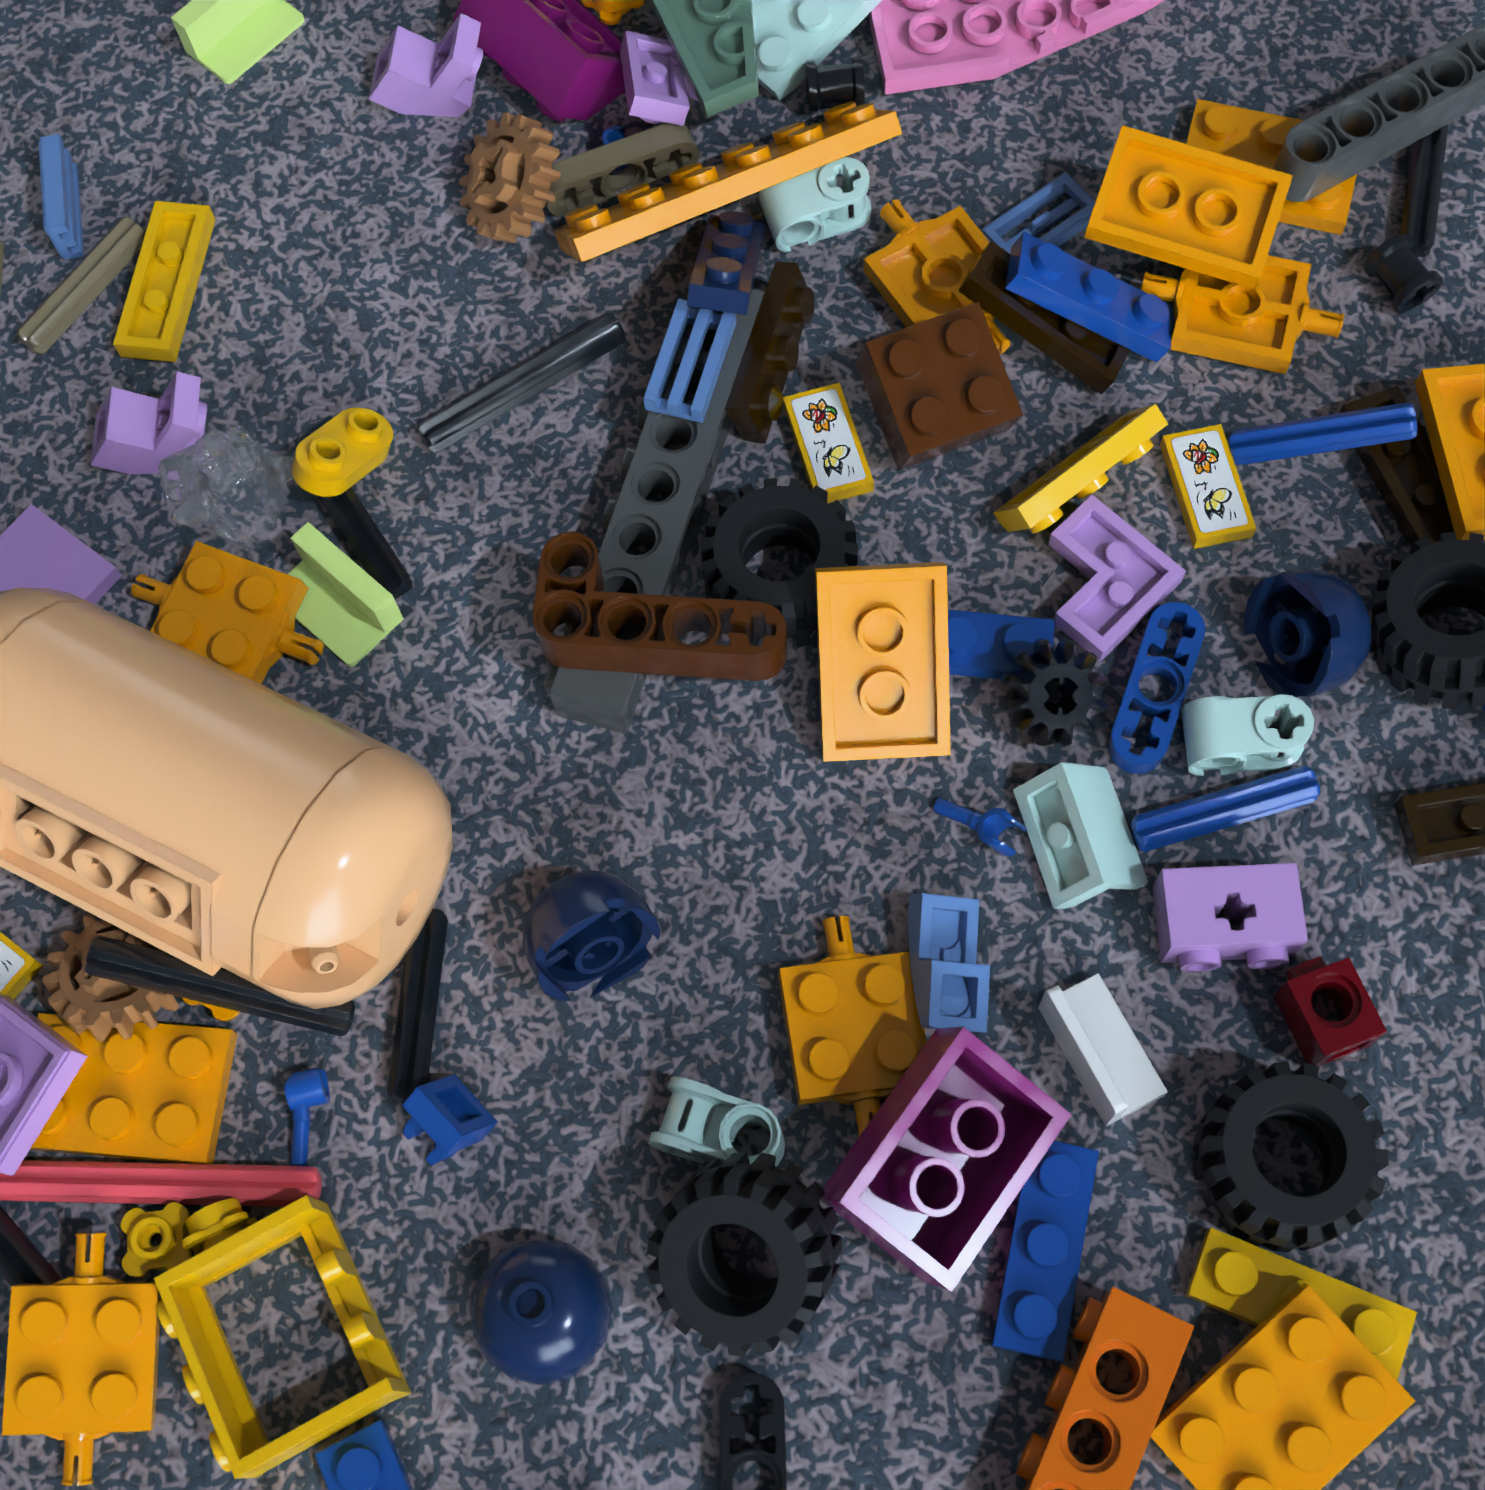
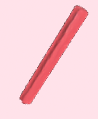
M23 1160L14 1176L0 1173V1201L169 1204L177 1202L182 1205H210L221 1200L236 1198L241 1206L285 1207L305 1195L319 1200L322 1188L321 1174H319L318 1169L314 1166Z

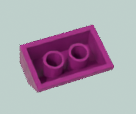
M461 0L452 21L455 22L460 13L481 22L477 47L483 49L484 56L493 58L503 68L501 74L507 81L521 89L527 90L538 100L536 107L547 117L558 122H565L566 118L586 121L626 92L620 55L622 40L578 0Z

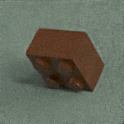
M979 302L868 341L855 361L892 457L899 470L1005 432L1023 416Z

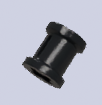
M853 57L851 63L828 66H817L815 61H806V89L809 113H818L819 108L822 106L841 105L855 101L856 106L865 104V80L862 57Z
M1397 235L1388 239L1366 259L1363 265L1365 273L1369 277H1377L1394 298L1392 307L1398 314H1403L1427 302L1435 295L1443 283L1441 275L1434 270L1428 271L1412 251L1414 243L1408 235Z

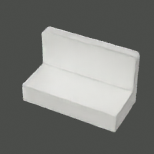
M1099 973L1064 991L1058 985L1045 991L1038 1009L1105 1127L1164 1097L1168 1093Z

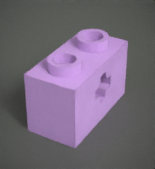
M1297 863L1162 869L1152 886L1161 963L1180 962L1181 971H1212L1221 967V960L1247 959V965L1251 969L1279 968L1289 964L1288 957H1294L1308 941ZM1222 909L1228 910L1230 920L1242 921L1237 930H1231L1228 919L1216 918Z

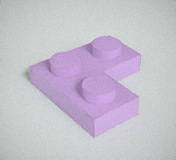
M625 30L620 47L629 115L639 117L653 124L665 122L684 126L690 108L688 96L694 100H699L669 40Z
M1091 495L1051 533L1048 544L1090 579L1056 612L1054 618L1055 625L1085 651L1093 652L1097 656L1098 662H1101L1183 581L1186 573L1185 569L1094 495Z

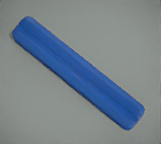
M1406 402L1236 429L1229 434V448L1235 465H1245L1413 439L1417 434L1416 412L1413 404Z
M1300 766L1138 814L1130 823L1131 833L1138 849L1148 852L1312 803L1320 794L1319 782L1311 767Z

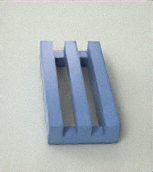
M60 134L42 136L38 142L43 228L61 258L65 260L83 257L78 166L76 162L72 163V155L68 148L64 149V141Z
M1064 172L980 230L989 242L992 240L1010 254L1012 245L1023 232L1037 237L1081 207V210L1038 238L1059 247L1087 228L1096 201L1069 174ZM1065 192L1071 197L1052 211H1046L1032 221L1030 226L1005 242L1001 238L1002 235Z
M678 298L643 398L645 410L695 422H704L737 323L735 313L723 312L721 315L713 313V310L690 308L687 306V300ZM687 325H694L669 399H663ZM707 330H716L692 405L685 404L683 400Z

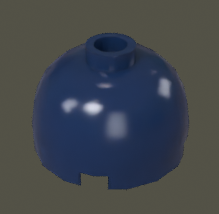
M1325 570L1285 571L1257 583L1247 601L1243 621L1245 635L1255 633L1271 665L1255 661L1267 686L1278 694L1292 695L1294 697L1320 695L1349 681L1368 656L1372 638L1370 617L1366 606L1355 588L1337 575ZM1275 653L1282 660L1290 662L1288 668L1274 659Z
M589 870L562 876L550 883L538 895L525 915L522 946L527 961L543 992L559 1001H571L566 991H577L602 977L591 994V998L643 968L651 957L646 945L650 941L652 934L659 940L660 928L656 917L645 899L633 885L609 872Z
M545 1238L513 1244L491 1259L476 1281L470 1306L474 1339L487 1361L513 1380L536 1385L568 1380L591 1363L596 1353L600 1351L607 1340L613 1312L608 1283L593 1260L569 1243Z

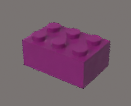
M965 1027L936 1028L822 1188L825 1194L821 1200L829 1207L833 1206L835 1212L923 1282L952 1292L1072 1114Z

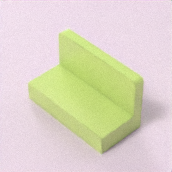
M192 0L171 17L186 53L226 84L234 82L305 21L303 14L285 0Z
M307 522L290 538L302 561L288 575L301 579L309 588L298 609L295 620L314 637L323 641V644L349 667H353L404 618L390 592L313 525Z

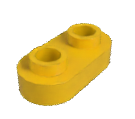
M355 407L343 410L298 444L291 468L294 480L302 489L317 496L333 497L344 493L387 458L393 440V429L390 423L379 413L367 408Z

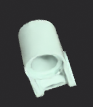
M843 157L763 189L759 192L758 197L777 248L783 252L791 251L790 246L808 242L810 246L819 240L854 231L865 225L872 212L870 199L866 195L870 186L868 169L862 162L850 157ZM838 174H841L842 178L841 188L837 186ZM853 204V217L849 218L848 205Z
M1279 694L1275 696L1244 698L1225 696L1204 697L1185 704L1181 709L1188 771L1195 776H1204L1203 770L1220 769L1221 775H1230L1241 771H1268L1289 768L1299 760L1304 751V744L1307 743L1314 730V717L1311 709L1302 700L1292 695ZM1277 710H1280L1279 715H1278V716H1274V715H1275V712H1276ZM1270 726H1278V727H1279V732H1278L1277 729L1269 728V727H1270ZM1280 734L1281 736L1289 737V739H1280ZM1279 752H1283L1281 757H1277Z
M677 1076L670 1078L667 1089L672 1095L660 1130L651 1133L648 1141L649 1145L660 1151L697 1163H709L717 1158L724 1163L732 1153H739L734 1148L735 1139L739 1132L749 1126H762L771 1133L770 1143L762 1153L775 1155V1167L779 1165L784 1156L785 1141L778 1119L771 1110L760 1104L724 1094L711 1086ZM760 1154L748 1156L750 1164H752Z

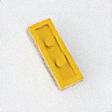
M165 201L154 202L113 342L120 357L167 362L177 361L216 221L210 206Z
M1156 404L1126 412L993 512V514L1008 532L1029 529L1032 534L1046 529L1062 517L1063 512L1060 506L1074 495L1077 499H1082L1105 485L1109 480L1105 474L1107 470L1119 461L1122 465L1129 464L1152 449L1154 444L1150 438L1168 425L1166 419Z
M1210 1227L1206 1231L1185 1297L1258 1326L1303 1283H1306L1391 1375L1398 1380L1416 1319V1311Z

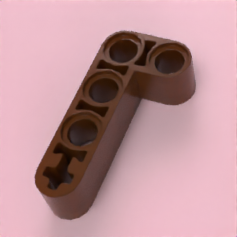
M573 531L562 532L552 537L543 547L533 607V625L542 652L546 659L555 666L566 669L760 681L768 680L777 675L785 665L787 659L785 619L781 612L771 604L760 601L604 592V577L598 551L593 541L586 535ZM571 566L586 568L583 573L575 577L560 576L565 569ZM563 623L579 625L578 629L569 635L557 636L552 634L553 630ZM626 627H638L644 630L640 636L633 640H621L615 637L620 630ZM689 631H701L708 635L704 641L698 644L690 645L679 640L683 634ZM722 634H728L729 645H723ZM754 638H763L762 645H752Z

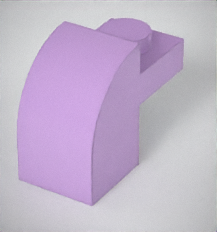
M460 13L439 44L397 25L377 55L368 100L400 114L458 117L465 113L471 107L476 75L483 58V49L477 47L481 22Z
M177 371L160 399L111 387L96 413L90 465L129 475L181 473L196 469L202 463L207 404L199 401L201 377Z

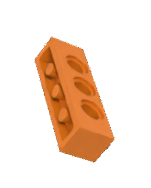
M1111 1287L1104 1292L1101 1301L1089 1297L1080 1313L1072 1337L1083 1342L1074 1367L1071 1369L1063 1364L1059 1366L1045 1398L1044 1405L1055 1410L1045 1437L1043 1438L1032 1432L1017 1465L1015 1474L1026 1479L1023 1490H1130L1191 1337L1194 1325L1116 1287ZM1103 1353H1114L1121 1356L1130 1367L1131 1383L1127 1391L1122 1395L1108 1392L1097 1379L1096 1365ZM1078 1420L1094 1424L1100 1430L1104 1439L1103 1453L1099 1460L1091 1465H1086L1076 1460L1068 1447L1067 1437L1069 1430Z

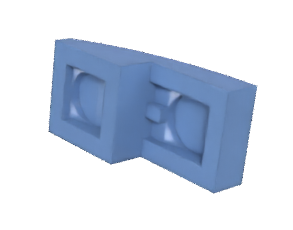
M927 893L909 894L908 933L910 969L921 1028L965 1027L970 1032L987 1033L990 965L976 964L980 899Z

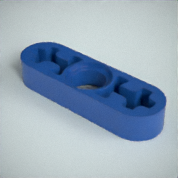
M1170 602L1159 606L1152 613L1147 624L1108 740V752L1111 759L1119 768L1126 772L1143 774L1154 770L1162 762L1169 747L1205 636V623L1202 616L1196 609L1185 603ZM1171 622H1178L1183 625L1182 634L1186 637H1182L1179 640L1173 659L1160 656L1167 639V632L1163 629H1168ZM1148 675L1163 676L1172 684L1174 695L1167 701H1151L1141 693L1139 681ZM1141 715L1153 718L1146 737V743L1155 748L1146 747L1141 755L1131 753L1129 751L1131 747L1130 741L1121 736L1131 738L1134 735Z

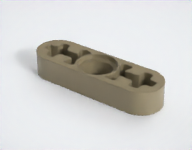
M664 123L552 164V169L561 172L558 180L551 182L549 188L556 198L554 202H546L547 208L553 215L561 217L581 207L616 197V191L632 185L634 187L645 183L651 184L668 178L671 172L697 163L700 155L699 149L685 124L680 126ZM629 164L624 171L615 175H608L617 167Z

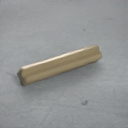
M128 217L120 218L18 328L16 335L22 343L34 353L39 355L45 354L141 250L145 236L144 229Z

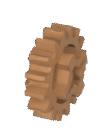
M505 112L502 114L500 122L493 119L487 121L486 137L478 134L474 136L473 139L476 147L472 154H467L464 157L465 163L470 166L469 173L459 179V184L467 187V193L460 200L461 207L470 209L465 221L468 225L477 227V234L498 241L503 240L515 243L517 235L527 238L531 236L532 220L540 223L544 222L545 215L542 209L546 202H554L556 198L553 192L549 190L550 184L560 178L561 172L552 169V163L558 158L560 151L558 148L549 145L553 138V133L542 128L541 122L519 113L515 116Z
M89 913L82 917L86 929L80 934L71 931H64L61 934V937L68 946L65 951L51 952L47 956V960L55 970V972H51L43 977V984L51 993L47 1000L60 1019H65L73 1032L78 1035L89 1029L97 1041H104L109 1035L111 1028H117L124 1040L130 1039L135 1023L143 1021L146 1026L154 1029L158 1026L155 1015L156 1011L161 1007L171 1011H176L179 1008V1004L173 995L91 976L84 971V964L90 944L95 937L99 936L164 952L105 920L97 922Z

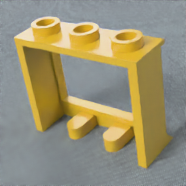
M305 1195L154 1278L162 1298L156 1304L158 1318L167 1334L172 1339L178 1338L188 1362L182 1367L185 1385L192 1398L198 1404H205L215 1429L209 1433L212 1452L223 1470L226 1472L232 1471L235 1479L257 1478L388 1403L411 1393L330 1208L323 1201ZM303 1236L369 1388L269 1442L205 1287Z

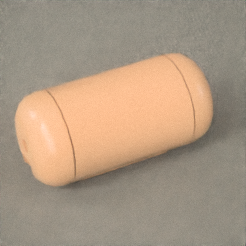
M13 588L0 591V867L211 976H214L222 967L291 1003L313 1009L339 1006L363 995L378 985L400 963L417 939L434 908L447 875L453 848L450 802L439 782L426 768L409 755L87 602L76 595L51 588Z

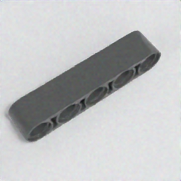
M1485 25L1467 32L1290 129L1272 168L1273 170L1293 175L1286 200L1292 202L1310 200L1485 104Z

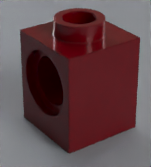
M1320 956L1294 966L1285 972L1288 981L1273 996L1308 1064L1316 1066L1325 1065L1372 1046L1387 1033L1349 957L1327 965L1324 958ZM1313 995H1322L1332 1000L1339 1011V1022H1329L1320 1018L1312 1007L1311 997Z

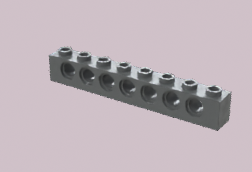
M753 289L747 315L736 314L737 323L703 423L645 410L643 401L639 416V429L642 432L637 446L629 445L625 451L621 466V479L624 480L619 497L611 496L604 511L602 528L606 534L600 550L597 549L604 577V592L674 596L732 424V419L725 408L754 326L764 291ZM713 310V313H717V314H721V315H722V313H723L722 311H715V310ZM687 325L663 399H669L694 325ZM707 330L702 347L712 345L716 330ZM710 349L700 350L685 396L696 393ZM684 398L683 403L692 405L693 399ZM673 443L686 445L679 450L665 449L666 446ZM654 494L669 495L667 499L661 502H649L646 500ZM637 545L652 547L649 552L643 555L627 553ZM565 623L564 635L575 632L579 625ZM626 627L620 630L615 637L621 640H633L640 636L644 630L638 627ZM550 663L545 680V692L550 695L556 716L628 734L648 674L566 669Z

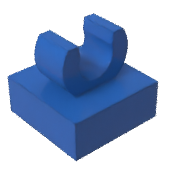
M455 1074L417 1086L402 1105L412 1116L404 1127L403 1135L409 1140L426 1132L436 1143L434 1150L426 1158L430 1165L444 1161L455 1155L457 1151L480 1142L498 1123Z

